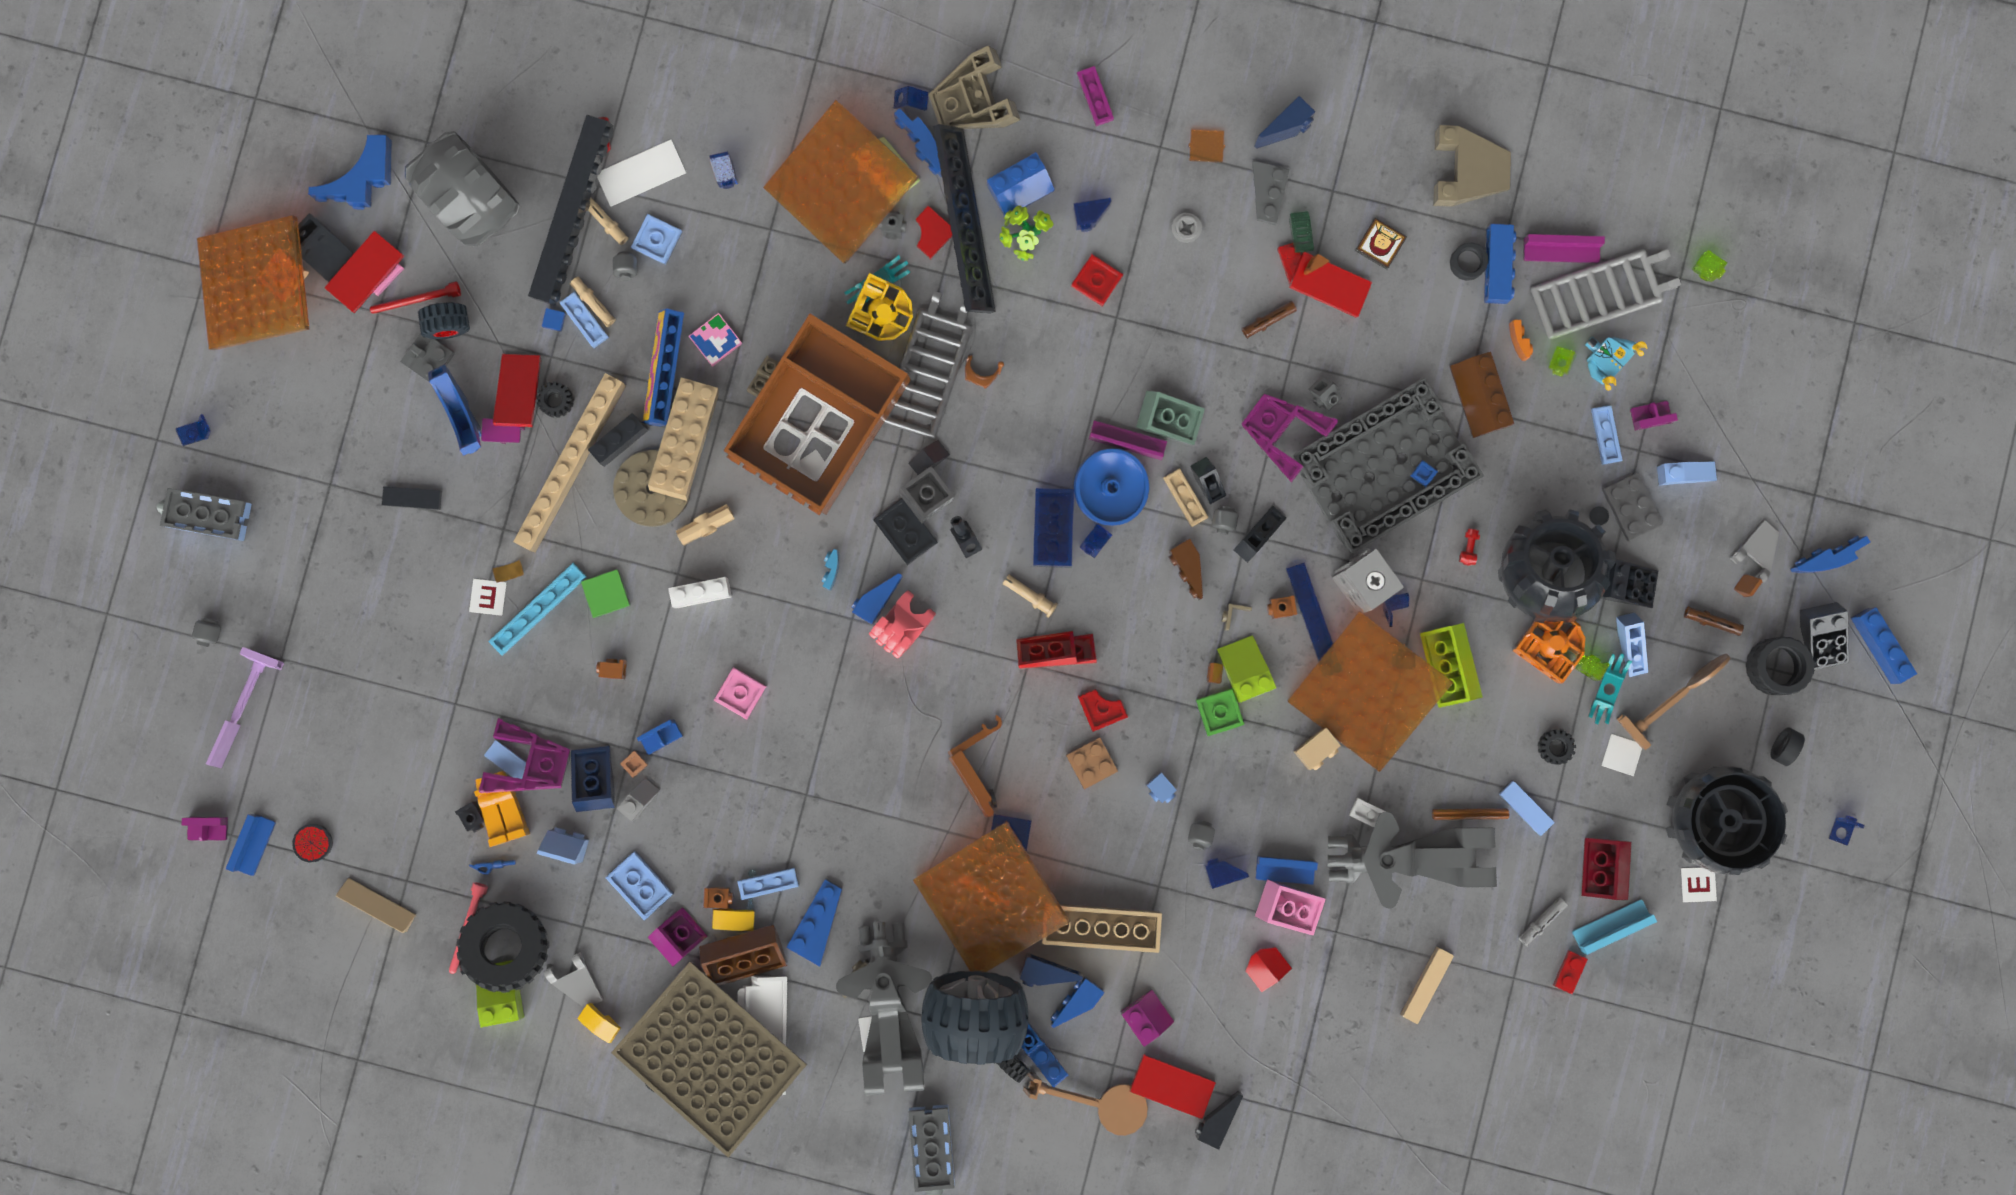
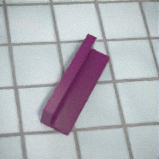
M1528 234L1524 238V261L1599 263L1600 247L1605 244V236Z
M1095 420L1088 439L1158 460L1163 459L1167 441Z

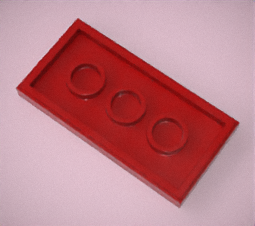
M373 231L324 288L349 310L356 313L404 258V255L376 231Z
M1303 252L1289 288L1355 318L1359 317L1372 282L1329 262L1305 275L1304 271L1313 255Z
M502 354L493 416L494 426L533 427L541 365L540 355Z
M1143 1054L1129 1091L1203 1119L1216 1082Z

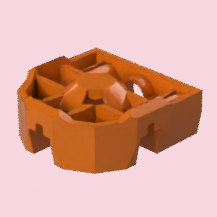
M1534 621L1513 649V652L1556 683L1562 684L1585 653L1586 638L1581 630V626L1576 621L1571 622V627L1564 633L1559 629L1564 623L1563 621H1545L1544 623ZM1536 627L1544 631L1543 636L1540 638L1532 633ZM1555 631H1557L1558 635H1554V636H1553V635L1550 633V632H1555ZM1568 649L1575 655H1578L1573 662L1564 656ZM1555 650H1561L1560 654L1554 655ZM1539 652L1541 656L1551 660L1547 664L1543 659L1537 657L1536 654Z

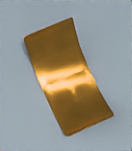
M520 560L493 568L496 583L524 575Z

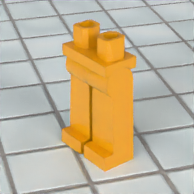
M505 771L494 773L497 775L507 776ZM482 778L476 779L477 790L474 793L478 798L489 837V847L529 835L530 832L515 791L479 793Z

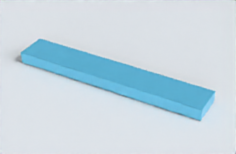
M572 563L488 642L500 655H504L584 581L587 576L575 563Z

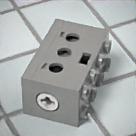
M1367 549L1349 560L1350 562L1334 571L1336 575L1332 577L1358 615L1373 610L1404 588L1377 549L1372 551Z

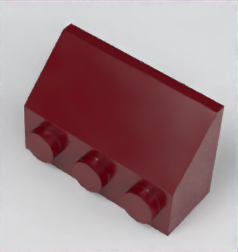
M1585 838L1581 896L1628 900L1632 842Z

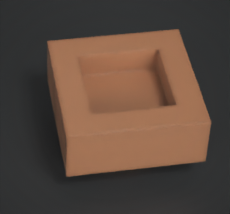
M633 751L620 763L632 778H635L648 766L637 751Z

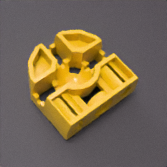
M869 273L848 318L846 327L877 341L894 340L907 331L913 318L912 302L901 287ZM889 286L898 290L894 301L884 297ZM868 296L874 300L869 304L867 312H864L861 309ZM891 304L894 307L895 312H892L890 307ZM872 311H876L878 316L876 319L872 316ZM898 313L909 318L905 327L894 323ZM872 323L882 327L878 337L868 333Z

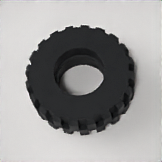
M504 901L500 904L497 902L490 903V906L486 908H479L474 916L470 915L468 917L467 924L460 929V939H457V959L460 961L462 971L472 982L492 992L500 991L506 993L514 989L519 990L526 983L530 984L535 980L534 977L537 973H541L542 966L548 958L547 949L549 948V941L547 940V932L542 922L532 911L520 904ZM501 929H510L516 932L520 937L522 945L516 959L506 965L491 963L485 954V945L488 938Z

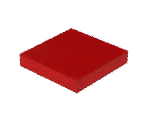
M1091 254L1071 284V287L1103 307L1123 277V274Z

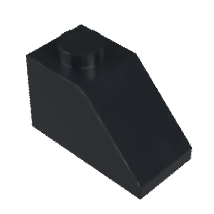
M1207 457L1190 466L1196 482L1210 505L1227 496L1217 469Z

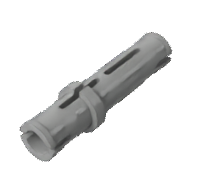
M1558 897L1534 923L1531 922L1529 924L1530 927L1518 939L1528 947L1568 907L1567 903Z

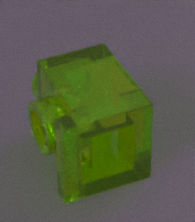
M1557 346L1549 364V369L1553 370L1552 374L1563 377L1564 374L1569 375L1577 356L1576 352ZM1562 360L1566 361L1564 367L1559 366V362Z
M1590 654V656L1583 655L1575 669L1594 681H1600L1610 664L1607 662L1600 663L1601 660L1598 657Z

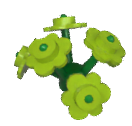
M1019 205L1013 211L1009 210L1005 213L1004 220L1006 221L1005 225L1001 228L1000 241L1004 247L1010 248L1012 238L1018 237L1017 242L1020 243V248L1023 251L1014 250L1013 252L1018 255L1017 258L1022 261H1028L1029 258L1033 259L1034 255L1027 253V249L1033 250L1035 248V245L1039 242V238L1036 235H1039L1041 230L1047 232L1049 228H1052L1053 221L1048 213L1045 214L1042 210H1039L1033 217V220L1036 222L1035 225L1029 224L1026 221L1029 217L1028 209L1026 207L1022 208ZM1009 223L1012 225L1018 224L1022 227V230L1018 233L1010 234L1009 229L1006 227Z

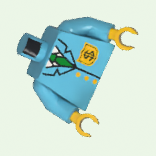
M1592 336L1585 344L1592 351L1591 355L1586 359L1590 375L1599 383L1605 384L1607 391L1611 390L1610 383L1616 386V378L1614 376L1635 354L1633 351L1636 350L1639 356L1644 355V352L1639 349H1648L1646 343L1643 341L1636 343L1616 337H1608L1600 343Z

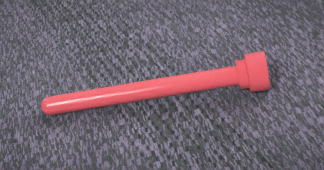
M473 882L471 887V895L473 897L463 926L467 924V919L470 915H475L480 898L486 895L487 885ZM457 946L449 967L451 974L456 973L460 962L457 959Z

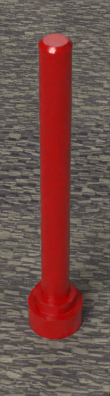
M457 281L451 282L443 289L371 306L370 312L374 314L446 295L453 298L461 296V289Z

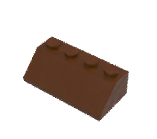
M1491 351L1450 366L1472 438L1514 425Z
M774 925L699 946L702 968L706 976L718 986L787 966L780 938Z

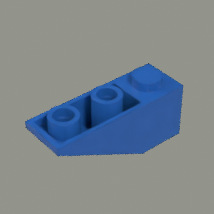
M1084 977L1082 981H1077L1073 987L1075 991L1072 995L1068 994L1063 1000L1062 1004L1064 1006L1060 1011L1056 1010L1050 1018L1052 1020L1051 1026L1053 1028L1093 1009L1105 993L1104 990L1087 977Z

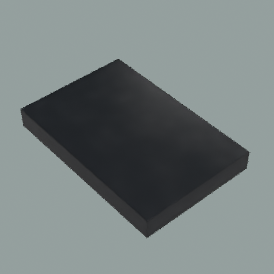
M903 498L873 519L907 566L938 543Z

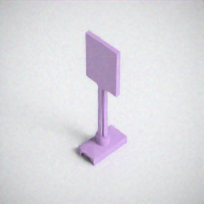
M242 647L240 655L254 661L251 667L252 671L235 706L230 722L225 720L206 762L207 765L222 768L241 726L237 724V721L244 711L260 673L263 672L265 666L282 670L283 662Z

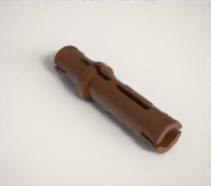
M1289 301V303L1262 318H1256V321L1242 328L1244 336L1248 339L1252 335L1267 330V327L1296 312L1295 304Z
M1688 606L1684 612V618H1689L1699 622L1700 625H1709L1740 636L1744 629L1743 624L1712 615L1706 610L1700 611ZM1698 615H1700V616H1702V617H1705V618H1708V619H1710V620H1707V619L1698 617ZM1717 622L1729 625V627L1718 624Z

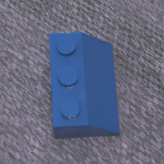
M1037 152L987 179V187L1004 216L1009 210L1013 211L1016 206L1027 207L1055 191L1048 172Z

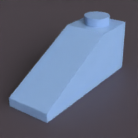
M1715 462L1667 463L1657 467L1659 486L1717 481Z
M1636 613L1616 617L1618 637L1622 653L1624 654L1625 664L1628 660L1632 661L1627 671L1628 676L1632 677L1648 673L1644 622Z

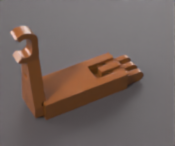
M995 715L997 726L987 729L985 724H981L982 731L948 751L950 755L948 759L985 817H991L994 814L993 809L988 803L992 798L963 751L1001 727L1002 720L997 715Z

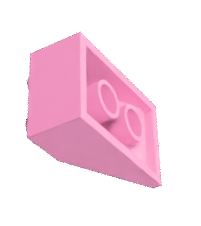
M1267 880L1255 917L1270 924L1314 935L1326 899Z

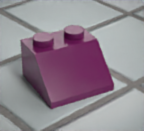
M682 907L648 936V939L667 961L674 966L699 945L707 935Z
M1152 989L1120 1011L1143 1047L1158 1038L1174 1023V1020Z

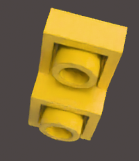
M732 908L713 909L712 929L753 931L755 911L733 910Z
M592 1003L586 1004L577 1018L587 1029L608 1043L613 1041L621 1029L609 1015L604 1016Z

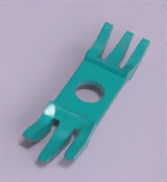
M898 255L873 273V275L893 284L910 273L908 269L897 277L894 276L908 262L905 261L890 270L889 267L901 258ZM865 280L845 291V295L852 293L858 288L861 291ZM860 291L846 301L847 305L857 300ZM867 296L865 303L871 298Z
M1612 654L1606 665L1604 676L1588 716L1590 718L1593 717L1598 704L1595 724L1597 725L1605 708H1608L1606 710L1605 723L1609 724L1615 701L1632 661L1628 660L1621 673H1619L1624 654H1620L1612 670L1611 667L1616 655ZM1608 683L1613 684L1615 687V691L1611 695L1604 692V686Z

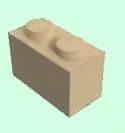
M1322 728L1297 748L1294 753L1308 770H1317L1324 764L1323 760L1326 757L1332 758L1339 752L1338 748L1341 745L1327 728Z

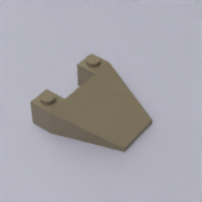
M988 45L972 53L928 94L939 124L963 129L1004 128L1021 120L1015 102L1005 99L995 103L986 75L1002 68L999 56L994 48Z
M1440 125L1435 131V150L1455 151L1454 182L1438 181L1434 186L1433 206H1456L1510 190V151L1460 126Z

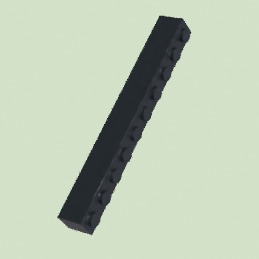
M590 115L585 117L528 294L534 300L556 306V303L560 300V290L562 284L567 279L566 272L573 260L572 253L579 241V231L584 226V216L590 207L589 200L591 194L596 189L595 182L602 170L601 163L603 157L607 154L609 139L613 136V125L606 120Z

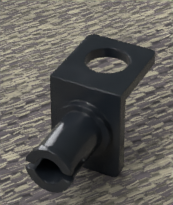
M960 516L953 517L950 521L953 528L950 531L965 558L981 551L982 547L968 522H963ZM975 544L973 550L966 551L968 545Z

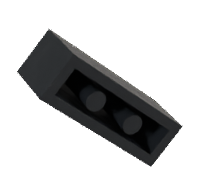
M631 413L591 446L588 451L600 465L605 467L648 432V430L637 416Z

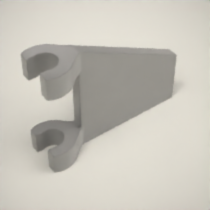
M1762 521L1730 559L1736 564L1748 555L1763 568L1755 577L1765 582L1771 574L1779 532L1767 521Z
M581 952L572 957L574 965L578 968L577 970L560 978L557 977L553 966L545 969L543 972L546 979L582 1007L589 1003L594 1005L603 1000Z

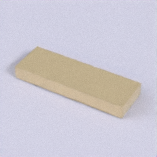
M1180 468L1163 477L1191 527L1209 518Z

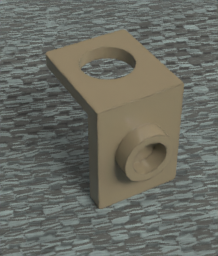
M1228 604L1227 611H1223L1222 622H1225L1224 631H1229L1233 609L1252 611V607Z

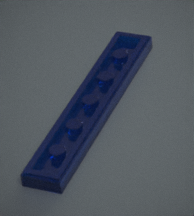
M1305 563L1286 568L1323 677L1343 671Z

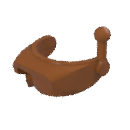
M969 355L965 365V380L980 385L984 389L988 388L995 381L998 374L1000 375L1004 362H998V369L993 375L984 377L974 373L970 366L973 355Z

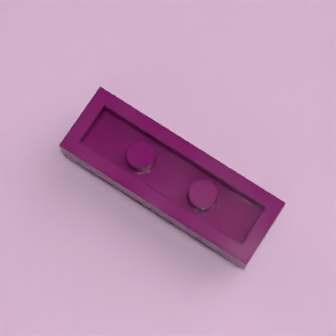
M1095 66L1077 72V77L1095 126L1113 121L1114 117Z

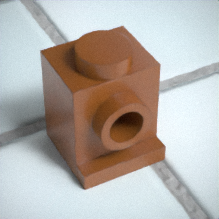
M1289 596L1269 600V604H1267L1268 615H1271L1272 619L1297 615L1295 597ZM1280 604L1285 605L1284 611L1279 610Z
M606 659V662H597L596 672L599 673L601 678L625 680L627 660H620L619 663H617V659Z
M704 888L703 908L727 909L730 904H733V893L730 892V888ZM716 895L721 896L720 902L715 900Z

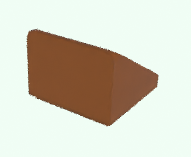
M1316 254L1311 257L1304 274L1307 275L1328 263L1329 260Z
M1743 575L1734 587V590L1743 597L1753 596L1763 580L1750 575Z
M1209 663L1207 682L1220 684L1222 682L1223 665Z

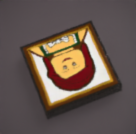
M1374 218L1355 251L1388 270L1407 236L1379 219Z

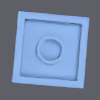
M647 214L631 248L666 265L682 230Z

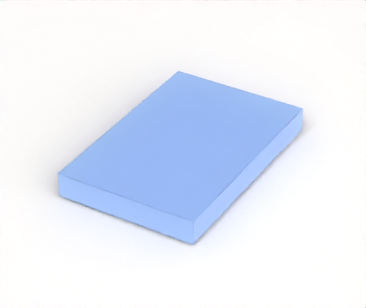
M636 851L629 855L606 877L643 920H646L674 894Z

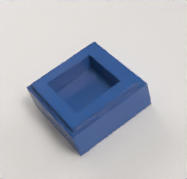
M546 308L542 327L562 332L566 313Z
M1422 460L1410 476L1424 487H1427L1438 471Z

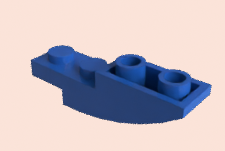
M899 108L894 113L896 125L900 129L904 128L908 132V137L916 143L915 155L922 162L925 160L929 164L928 168L934 175L938 174L942 177L936 141L931 132L919 117L912 121Z
M1857 535L1849 539V544L1844 547L1839 545L1832 550L1830 548L1825 550L1819 548L1811 553L1812 556L1808 559L1804 557L1796 561V566L1790 570L1794 573H1814L1844 566L1859 559L1855 551L1871 542L1867 536L1859 537Z
M1028 1022L1022 1048L1030 1056L1051 1086L1055 1087L1069 1074Z

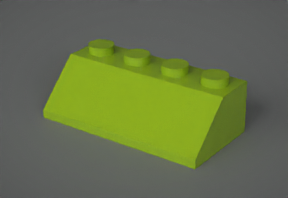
M1464 623L1420 633L1438 708L1483 698Z

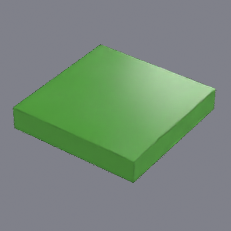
M618 569L581 582L593 618L630 606Z
M1233 688L1196 700L1207 736L1244 725Z

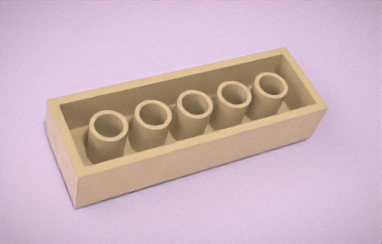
M685 378L680 379L648 484L650 491L687 501L719 396L717 387Z
M1044 903L1042 944L1159 953L1162 913L1160 911Z

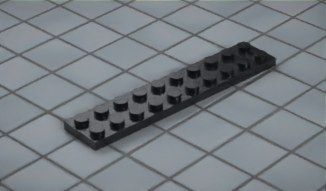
M937 124L933 126L965 310L966 312L991 314L996 312L964 129Z

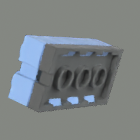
M167 488L166 498L157 504V510L162 514L160 526L244 541L247 526H244L245 518L249 519L252 504Z
M949 1105L933 1106L932 1110H925V1106L909 1108L915 1192L925 1191L928 1195H942L945 1189H954L955 1186Z

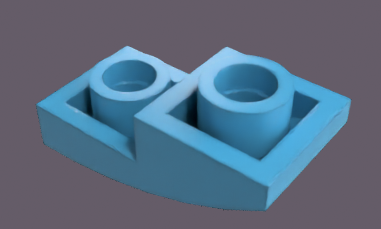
M835 549L832 552L829 551L824 559L826 562L825 566L831 569L830 573H825L822 582L824 583L823 587L830 591L835 583L839 568V552Z

